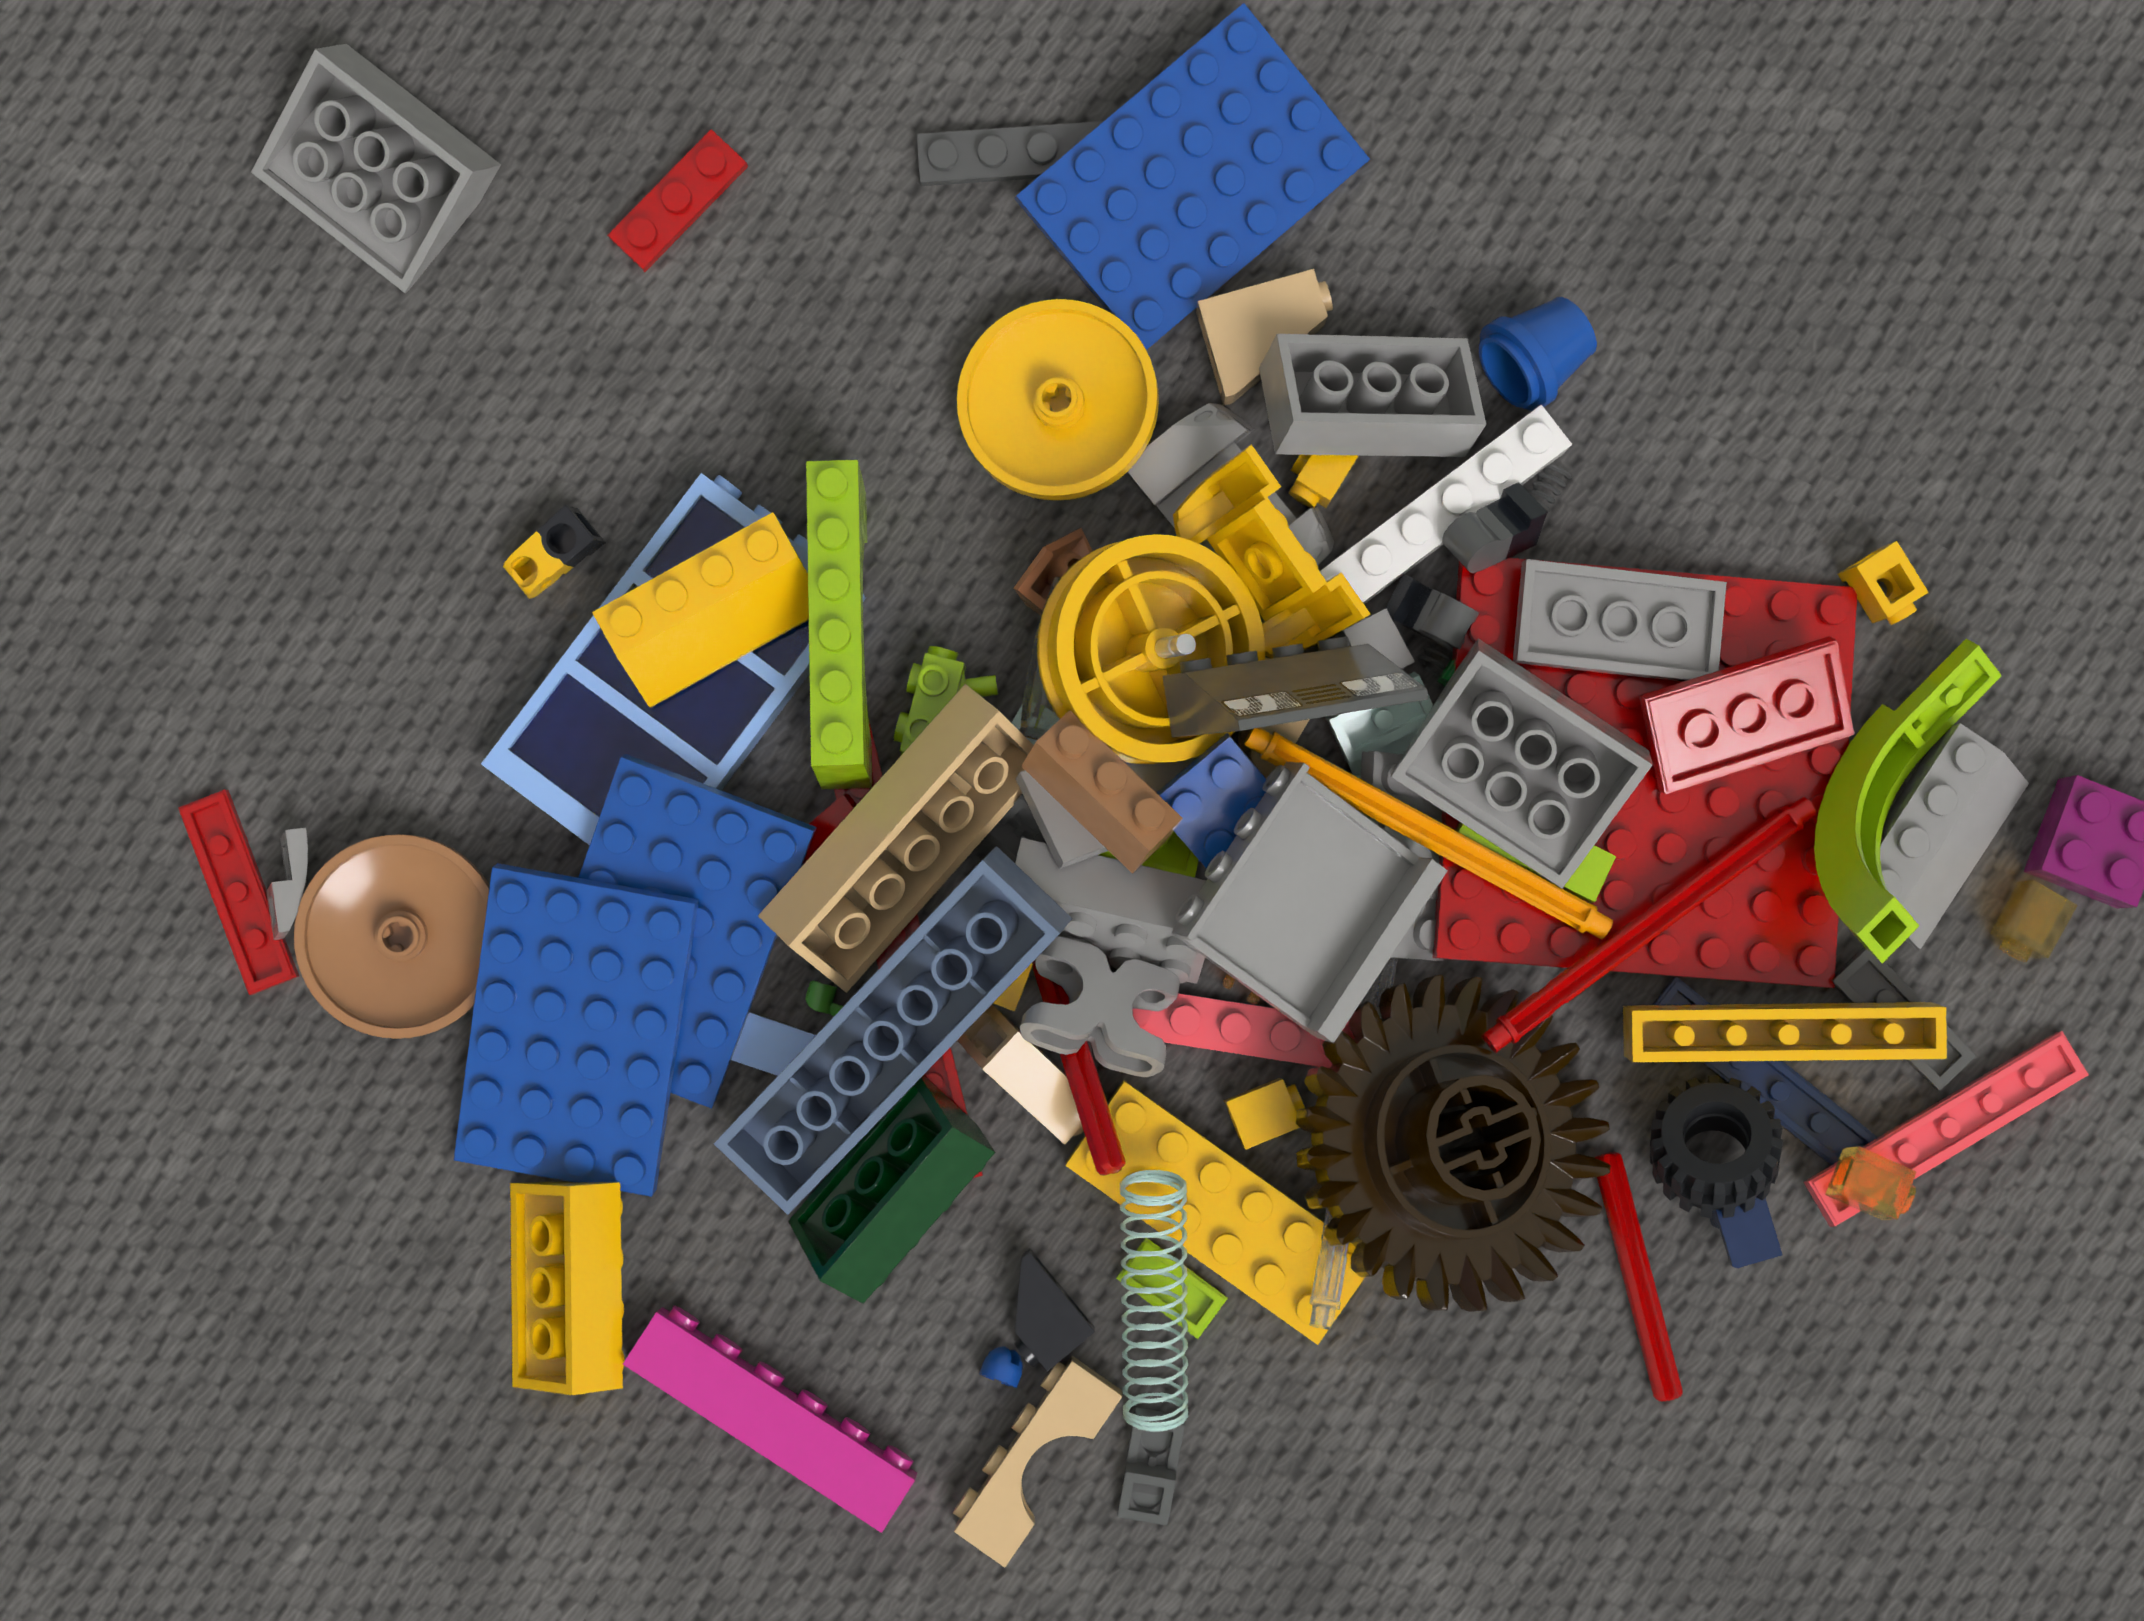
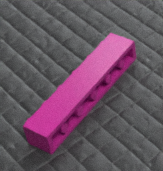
M674 1306L671 1311H668L662 1307L655 1313L624 1361V1366L881 1533L883 1532L916 1480L917 1472L910 1468L914 1461L908 1455L891 1445H888L883 1451L867 1440L871 1433L865 1427L848 1417H845L842 1423L824 1412L828 1405L813 1393L802 1389L799 1395L789 1390L782 1385L785 1377L770 1365L759 1361L756 1367L739 1357L742 1349L727 1337L716 1334L714 1339L709 1338L696 1329L700 1323L699 1320L682 1308Z

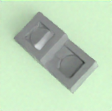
M306 828L285 830L280 838L286 881L271 882L267 889L273 940L286 937L298 913V907L305 888L308 866Z

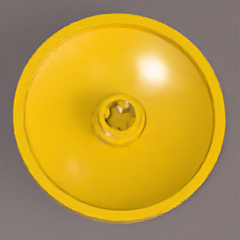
M1054 299L1034 302L1019 307L997 320L980 336L972 347L963 365L958 383L957 412L960 427L971 452L979 464L995 480L1017 493L1043 500H1070L1096 493L1119 480L1132 468L1145 451L1152 437L1158 416L1159 394L1157 379L1151 359L1138 336L1129 326L1112 313L1098 306L1076 300Z

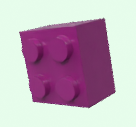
M2079 775L2058 779L2023 872L2117 909L2137 907L2144 890V801Z

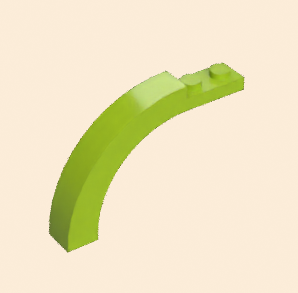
M1967 638L1895 711L1882 704L1866 721L1836 765L1819 808L1815 829L1814 852L1821 888L1830 906L1842 922L1882 964L1919 927V924L1896 897L1888 892L1882 875L1880 847L1888 811L1906 777L1919 760L2002 676L1980 646Z

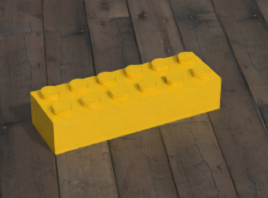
M1123 1080L1107 1102L1126 1160L1122 1170L1115 1174L1100 1175L1095 1169L1085 1135L1065 1162V1166L1120 1205L1126 1201L1120 1194V1182L1126 1176L1144 1170H1162L1179 1175L1187 1183V1202L1182 1207L1187 1212V1220L1183 1225L1187 1231V1239L1183 1244L1187 1249V1253L1318 1345L1365 1278L1358 1276L1351 1269V1256L1356 1247L1351 1242L1345 1245L1331 1246L1323 1235L1327 1225L1324 1221ZM1154 1182L1133 1183L1125 1188L1128 1192L1141 1196H1165L1178 1191L1169 1185ZM1182 1199L1179 1200V1201H1176L1175 1203L1180 1204V1202L1182 1201ZM1129 1203L1125 1206V1209L1136 1214H1156L1175 1208L1170 1204L1144 1206ZM1178 1210L1165 1217L1180 1223L1182 1213ZM1141 1219L1158 1232L1175 1227V1225L1161 1220ZM1178 1229L1166 1236H1170L1180 1242L1182 1231Z

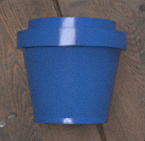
M1556 297L1547 303L1513 317L1501 316L1485 325L1480 333L1479 358L1487 378L1506 401L1516 407L1533 411L1541 404L1543 407H1546L1555 400L1558 389L1595 353L1597 341L1594 330L1582 310L1569 299Z

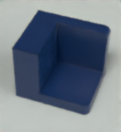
M1756 1197L1754 1208L1745 1213L1740 1206L1735 1207L1734 1217L1723 1218L1721 1210L1712 1211L1711 1225L1720 1229L1732 1267L1741 1268L1783 1255L1766 1198L1762 1201Z

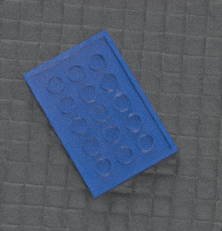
M1243 3L1017 194L1014 199L1104 308L1129 326L1147 350L1197 307L1198 301L1211 296L1367 163L1370 158L1245 3Z
M624 754L620 757L578 878L699 899L671 1093L712 1109L721 1090L777 938V934L758 915L803 866L817 827Z
M499 863L492 867L454 1161L574 1183L619 1182L620 1191L650 1197L654 1195L657 1190L699 899Z

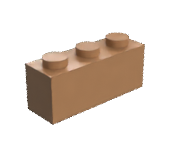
M1071 710L1035 742L1021 765L1132 874L1166 842L1183 819L1103 741L1091 734Z

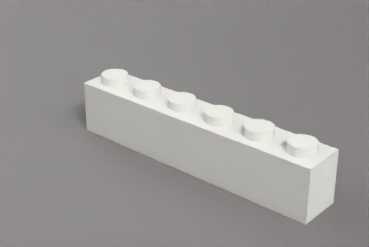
M1541 404L1323 568L1320 573L1327 581L1342 572L1363 604L1367 603L1403 574L1444 545L1442 537L1447 528L1457 518L1469 512L1476 513L1477 510L1499 500L1503 489L1518 482L1523 485L1547 465H1550L1562 456L1572 443Z

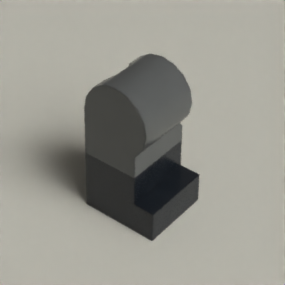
M1518 482L1503 489L1499 500L1477 510L1476 513L1469 512L1457 518L1445 531L1442 543L1470 573H1476L1536 546L1548 512Z
M1405 574L1402 575L1385 608L1395 622L1423 637L1449 648L1451 646L1459 650L1465 641V635L1470 625L1475 622L1479 615V612Z

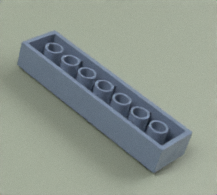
M996 846L719 1137L714 1145L788 1215L1054 941L1073 918Z

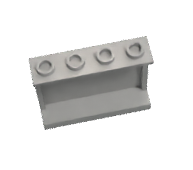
M1286 762L1284 766H1277L1267 777L1263 785V790L1266 793L1256 808L1248 809L1238 820L1234 828V833L1237 836L1227 851L1219 852L1209 863L1205 871V877L1208 879L1198 894L1189 896L1179 908L1175 918L1178 924L1172 931V934L1311 1035L1334 1043L1448 870L1433 859L1422 858L1416 855L1308 774L1307 771L1310 767L1307 764Z

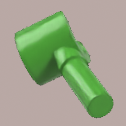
M817 981L810 982L805 998L810 1008L835 1016L844 1007L833 1003L837 987Z

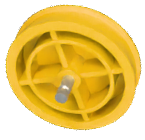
M1153 534L1138 536L1105 545L1082 557L1061 577L1050 594L1042 613L1037 640V658L1041 681L1048 701L1058 718L1061 719L1071 710L1091 734L1103 741L1125 763L1131 764L1169 763L1198 757L1226 733L1230 736L1234 733L1224 732L1172 737L1163 676L1181 673L1180 662L1211 658L1212 668L1228 666L1226 655L1257 651L1258 661L1265 660V638L1260 614L1248 587L1241 577L1224 559L1207 547L1172 535Z

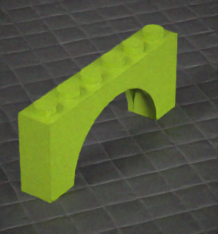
M858 460L806 461L811 767L821 789L872 788V744L867 710L863 635L864 545L868 543L866 491Z

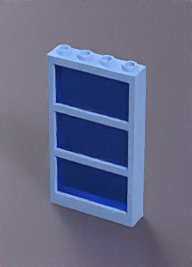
M701 473L600 607L749 526L771 512L759 504L752 511L738 500L742 492L725 478L718 475L712 481ZM798 534L794 541L790 538L789 540L808 572L807 539ZM593 615L481 765L588 845L591 843L620 757L624 754L722 791L810 674L809 620L650 708L616 657Z

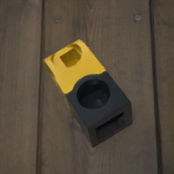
M565 505L516 549L504 562L503 567L526 596L531 599L542 593L557 581L562 574H567L586 556L592 555L606 542L578 508Z

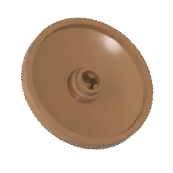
M404 834L385 835L370 838L347 847L325 863L316 873L306 888L298 907L294 928V947L297 963L308 989L318 1003L334 1018L356 1031L372 1036L393 1039L412 1038L438 1031L452 1024L474 1007L489 883L477 867L455 849L430 838Z

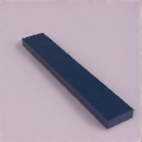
M1673 977L1652 1005L1712 1004L1678 977ZM1783 1061L1702 1062L1728 1084L1730 1078L1742 1081L1741 1089L1747 1091L1753 1086L1760 1091V1103L1769 1100L1775 1108L1774 1119H1780L1781 1125L1785 1130L1830 1166L1878 1138ZM1897 1190L1880 1199L1877 1203L1885 1207Z

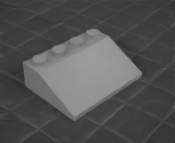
M341 44L314 50L251 173L401 291L407 293L478 206L501 164L347 44Z
M1478 638L1446 684L1391 773V777L1563 889L1653 764L1648 749Z

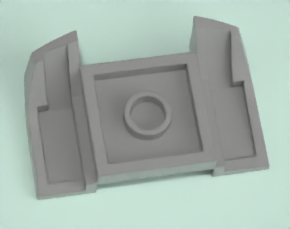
M1208 403L1172 425L1150 443L1128 473L1174 527L1173 514L1185 498L1210 474L1240 453L1241 449L1236 444L1253 432L1254 429L1225 406ZM1276 492L1268 496V499L1275 509L1285 516L1289 529L1304 550L1319 565L1331 553L1334 546L1333 537L1319 508H1310L1299 518H1296ZM1207 539L1200 543L1216 553Z

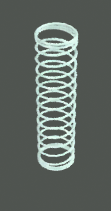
M1162 1170L1135 1172L1126 1176L1120 1182V1194L1126 1199L1120 1205V1210L1127 1216H1130L1120 1224V1229L1130 1235L1120 1243L1121 1248L1129 1253V1255L1121 1260V1266L1130 1272L1121 1279V1285L1129 1290L1121 1297V1303L1129 1308L1121 1316L1122 1322L1129 1327L1122 1333V1340L1129 1345L1122 1352V1357L1129 1363L1122 1370V1375L1129 1381L1122 1388L1123 1394L1129 1398L1123 1405V1418L1129 1425L1139 1430L1150 1432L1174 1429L1182 1425L1188 1418V1394L1185 1392L1188 1385V1376L1184 1373L1188 1367V1359L1184 1355L1188 1349V1342L1184 1337L1188 1331V1325L1184 1319L1188 1312L1184 1298L1188 1292L1187 1285L1183 1282L1188 1275L1187 1267L1183 1264L1187 1258V1249L1183 1246L1187 1239V1231L1183 1227L1187 1220V1212L1182 1208L1187 1202V1183L1179 1175ZM1154 1182L1169 1185L1178 1191L1165 1196H1141L1128 1192L1125 1188L1133 1183ZM1182 1199V1201L1180 1202V1204L1175 1203L1176 1201H1179V1200ZM1129 1203L1144 1206L1170 1204L1175 1207L1172 1210L1156 1214H1136L1125 1210V1206ZM1178 1210L1182 1213L1180 1223L1165 1217ZM1155 1219L1169 1222L1175 1225V1227L1162 1232L1137 1233L1127 1230L1125 1224L1134 1220ZM1178 1229L1182 1231L1180 1242L1170 1236H1166ZM1135 1238H1160L1171 1241L1176 1245L1161 1251H1135L1128 1249L1126 1242ZM1179 1247L1182 1250L1180 1260L1167 1254ZM1138 1256H1159L1176 1262V1264L1158 1270H1136L1126 1266V1261ZM1178 1266L1182 1268L1181 1278L1168 1272ZM1157 1274L1177 1281L1162 1288H1135L1126 1284V1279L1135 1275ZM1179 1284L1182 1286L1181 1296L1168 1291ZM1135 1293H1162L1172 1296L1177 1300L1164 1306H1134L1128 1304L1126 1298ZM1181 1303L1183 1312L1180 1315L1169 1308ZM1136 1311H1162L1174 1315L1177 1319L1162 1325L1150 1323L1136 1325L1127 1321V1315ZM1181 1321L1183 1330L1180 1333L1170 1326ZM1136 1329L1147 1331L1162 1329L1176 1334L1177 1337L1163 1343L1151 1341L1135 1343L1127 1339V1334ZM1180 1339L1183 1343L1181 1351L1172 1346V1344ZM1163 1347L1178 1353L1175 1357L1164 1361L1153 1359L1135 1361L1127 1357V1352L1133 1348L1154 1349ZM1180 1357L1183 1359V1367L1181 1369L1172 1364V1362ZM1133 1366H1167L1178 1371V1373L1165 1379L1156 1377L1135 1379L1128 1376L1127 1370ZM1179 1376L1183 1377L1182 1386H1179L1178 1384L1172 1381L1178 1378ZM1133 1384H1168L1177 1388L1178 1391L1174 1394L1161 1392L1132 1396L1128 1393V1387ZM1182 1393L1183 1400L1176 1396ZM1162 1396V1398L1146 1399L1145 1397ZM1165 1401L1180 1407L1172 1413L1154 1417L1138 1416L1129 1412L1131 1407L1139 1403H1159ZM1183 1410L1181 1416L1174 1420L1150 1423L1151 1421H1159L1173 1417Z

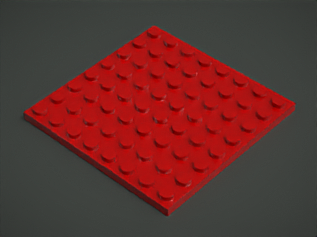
M1508 558L1476 573H1470L1459 561L1456 600L1479 612V615L1475 622L1470 625L1461 649L1453 647L1452 661L1454 659V673L1478 638L1513 661L1522 562L1526 559ZM1557 562L1727 582L1719 670L1830 636L1836 639L1838 643L1851 712L1857 593L1853 587ZM1517 663L1648 749L1652 760L1639 695L1681 683V681ZM1849 737L1668 794H1664L1658 789L1654 765H1652L1595 843V846L1616 856L1596 901L1591 903L1597 906L1598 912L1613 919L1611 929L1604 939H1600L1587 931L1584 933L1577 931L1572 926L1439 855V864L1448 871L1438 885L1435 911V940L1432 958L1568 968L1634 918L1639 917L1650 906L1724 851L1744 839L1747 834L1776 814L1784 805L1790 806L1803 796L1811 801L1817 811L1814 817L1803 824V830L1795 833L1612 969L1611 972L1834 988L1835 984L1831 980L1835 977L1839 916L1830 906L1821 888L1817 874L1814 852L1815 829L1826 787L1836 765L1849 746ZM1442 810V823L1456 831L1460 822Z

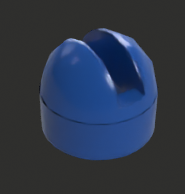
M1006 1346L997 1347L990 1351L984 1359L979 1375L991 1380L996 1379L1001 1381L1002 1384L1017 1388L1023 1371L1021 1356L1015 1350H1009Z

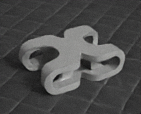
M1057 936L1035 959V964L1041 976L1062 986L1069 997V1004L1040 1002L1031 1006L1022 1016L1020 1032L1023 1039L1033 1045L1064 1055L1076 1053L1086 1041L1091 1042L1095 1059L1103 1067L1139 1077H1151L1160 1073L1165 1066L1166 1045L1161 1038L1140 1028L1133 1017L1132 1009L1159 1012L1168 1008L1178 996L1180 983L1177 975L1165 968L1138 959L1125 961L1116 972H1111L1106 955L1098 947Z

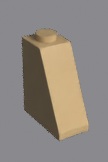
M1314 269L1198 301L1196 314L1223 406L1234 403L1261 380L1259 367L1276 334L1314 335L1324 327L1328 317L1327 312L1333 310L1332 300L1326 282L1318 283Z
M992 1004L957 1041L992 1079L1065 1145L1073 1136H1077L1084 1131L1066 1073L1036 1045L1024 1040L1020 1030Z

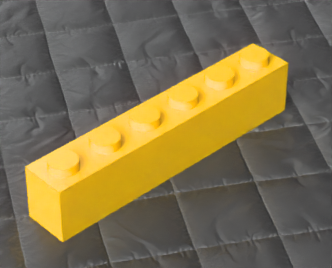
M1932 1002L1623 1006L1624 1057L1631 1062L1947 1059L1946 1007Z

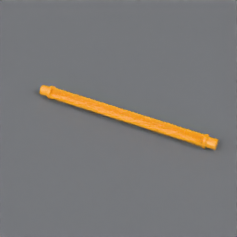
M1254 728L1249 731L1243 745L1260 753V758L1264 761H1268L1275 766H1284L1286 762L1307 764L1310 767L1307 771L1308 774L1356 810L1572 926L1581 933L1587 931L1600 939H1604L1611 929L1613 919L1598 912L1597 906L1578 898L1281 736L1276 731L1272 734L1262 728Z

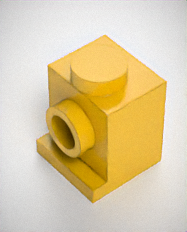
M1299 455L1291 469L1298 477L1289 494L1309 508H1315L1317 503L1327 508L1359 456Z
M1897 541L1878 548L1837 574L1842 583L1846 581L1849 587L1854 588L1857 593V600L1872 624L1887 619L1889 624L1893 625L1917 610L1913 602L1929 593ZM1877 581H1881L1886 585V596Z

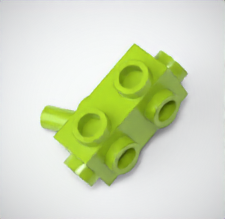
M929 646L927 653L924 655L922 665L913 663L908 679L906 692L914 694L909 713H900L894 734V741L901 743L900 756L965 684L981 697L998 695L996 676L990 675L965 679L966 666L965 663L956 661L957 652L937 646Z

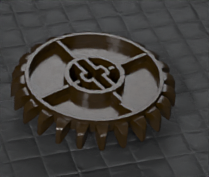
M1443 975L1428 977L1418 983L1413 994V1009L1405 983L1389 987L1381 994L1379 1008L1382 1019L1372 1003L1359 1004L1349 1019V1027L1355 1038L1352 1039L1342 1031L1334 1043L1324 1040L1322 1044L1324 1053L1331 1061L1332 1066L1330 1069L1321 1066L1308 1070L1304 1082L1309 1091L1318 1096L1315 1106L1299 1109L1296 1115V1124L1302 1130L1312 1133V1146L1302 1148L1296 1153L1297 1167L1315 1171L1318 1184L1308 1190L1305 1198L1309 1209L1328 1208L1333 1217L1326 1225L1323 1234L1331 1246H1338L1351 1242L1356 1247L1351 1256V1269L1360 1277H1372L1382 1267L1384 1269L1382 1277L1384 1292L1396 1300L1408 1299L1412 1292L1414 1281H1416V1295L1421 1305L1432 1311L1448 1310L1449 1286L1453 1299L1461 1309L1468 1312L1486 1311L1487 1301L1482 1281L1488 1292L1498 1300L1518 1302L1525 1299L1521 1285L1512 1270L1513 1268L1520 1275L1531 1281H1554L1558 1274L1538 1248L1542 1246L1545 1249L1559 1253L1577 1252L1583 1249L1584 1243L1571 1230L1560 1223L1559 1219L1561 1216L1586 1217L1599 1215L1602 1210L1600 1204L1571 1188L1573 1180L1604 1176L1610 1173L1611 1165L1604 1161L1576 1153L1577 1142L1595 1138L1610 1130L1609 1122L1605 1120L1572 1118L1570 1107L1596 1092L1600 1088L1597 1080L1586 1079L1560 1083L1556 1076V1073L1564 1068L1579 1052L1580 1048L1577 1043L1562 1044L1542 1049L1541 1051L1535 1047V1044L1551 1023L1553 1018L1551 1015L1522 1036L1517 1043L1513 1044L1510 1042L1497 1053H1494L1485 1043L1482 1034L1497 1024L1496 1019L1498 1017L1504 1016L1516 1007L1520 992L1511 989L1493 995L1483 1004L1481 1010H1477L1482 988V978L1479 977L1468 978L1457 983L1449 993L1446 1005ZM1464 1105L1467 1108L1464 1110L1441 1114L1442 1110L1445 1108H1451ZM1473 1128H1481L1482 1137L1449 1150L1450 1154L1440 1156L1439 1146L1472 1133ZM1479 1170L1476 1175L1462 1176L1456 1178L1453 1175H1451Z

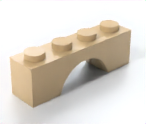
M1071 1356L1065 1365L1058 1362L1049 1370L1040 1385L1047 1390L1046 1394L1037 1407H1034L1029 1402L1026 1404L1011 1427L1018 1433L1007 1450L1000 1445L997 1446L982 1469L983 1472L989 1475L978 1492L970 1487L953 1511V1514L959 1517L954 1532L1004 1568L1035 1524V1516L1026 1503L1022 1490V1475L1031 1456L1041 1446L1056 1438L1080 1436L1094 1439L1123 1397L1121 1389L1074 1356Z

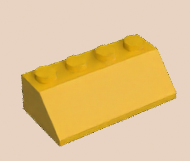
M774 512L592 613L616 657L647 705L651 708L808 621V572Z
M510 1183L512 1387L566 1395L622 1389L623 1363L625 1358L622 1351L624 1304L622 1301L621 1275L623 1265L621 1215L623 1203L620 1183Z

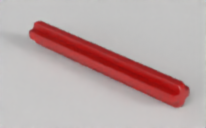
M1034 960L1032 968L1043 1002L1068 1005L1069 997L1062 986L1041 976L1036 969ZM1086 1041L1076 1053L1060 1054L1095 1169L1100 1175L1104 1176L1120 1172L1126 1160L1088 1041Z
M1618 1152L1601 1154L1595 1158L1608 1163L1611 1167L1609 1174L1599 1176L1597 1179L1653 1396L1658 1401L1674 1400L1682 1396L1683 1390L1623 1158Z

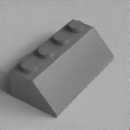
M1961 723L1953 725L1930 748L1888 812L1883 827L1880 847L1882 875L1888 892L1896 897L1919 924V927L1905 940L1918 950L1922 948L2029 784L2002 750Z

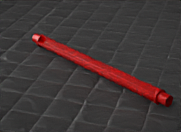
M1802 796L1792 805L1781 807L1776 814L1747 834L1744 839L1724 851L1650 906L1639 917L1634 918L1549 981L1538 992L1533 993L1504 1016L1498 1017L1496 1019L1497 1024L1482 1034L1485 1043L1494 1053H1497L1510 1042L1513 1044L1517 1043L1522 1036L1551 1016L1555 1010L1571 1001L1792 835L1803 830V824L1817 814L1814 805L1810 800Z

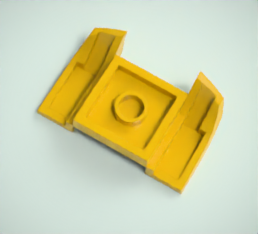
M1251 444L1220 466L1192 490L1174 512L1173 521L1177 537H1182L1199 544L1207 539L1215 552L1241 577L1256 603L1259 614L1264 620L1262 626L1265 638V656L1272 659V648L1303 643V649H1309L1317 645V641L1326 640L1371 614L1342 572L1327 581L1322 576L1315 559L1304 550L1289 529L1285 516L1275 509L1268 499V496L1281 488V485Z

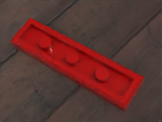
M224 789L178 807L248 994L254 995L299 977L285 938L273 940L267 890L229 790Z

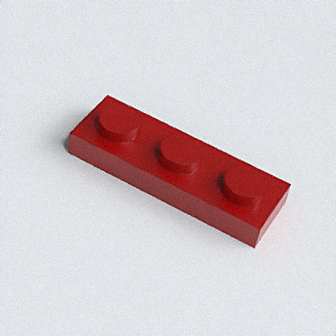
M710 129L607 236L637 266L646 272L748 168L747 162Z

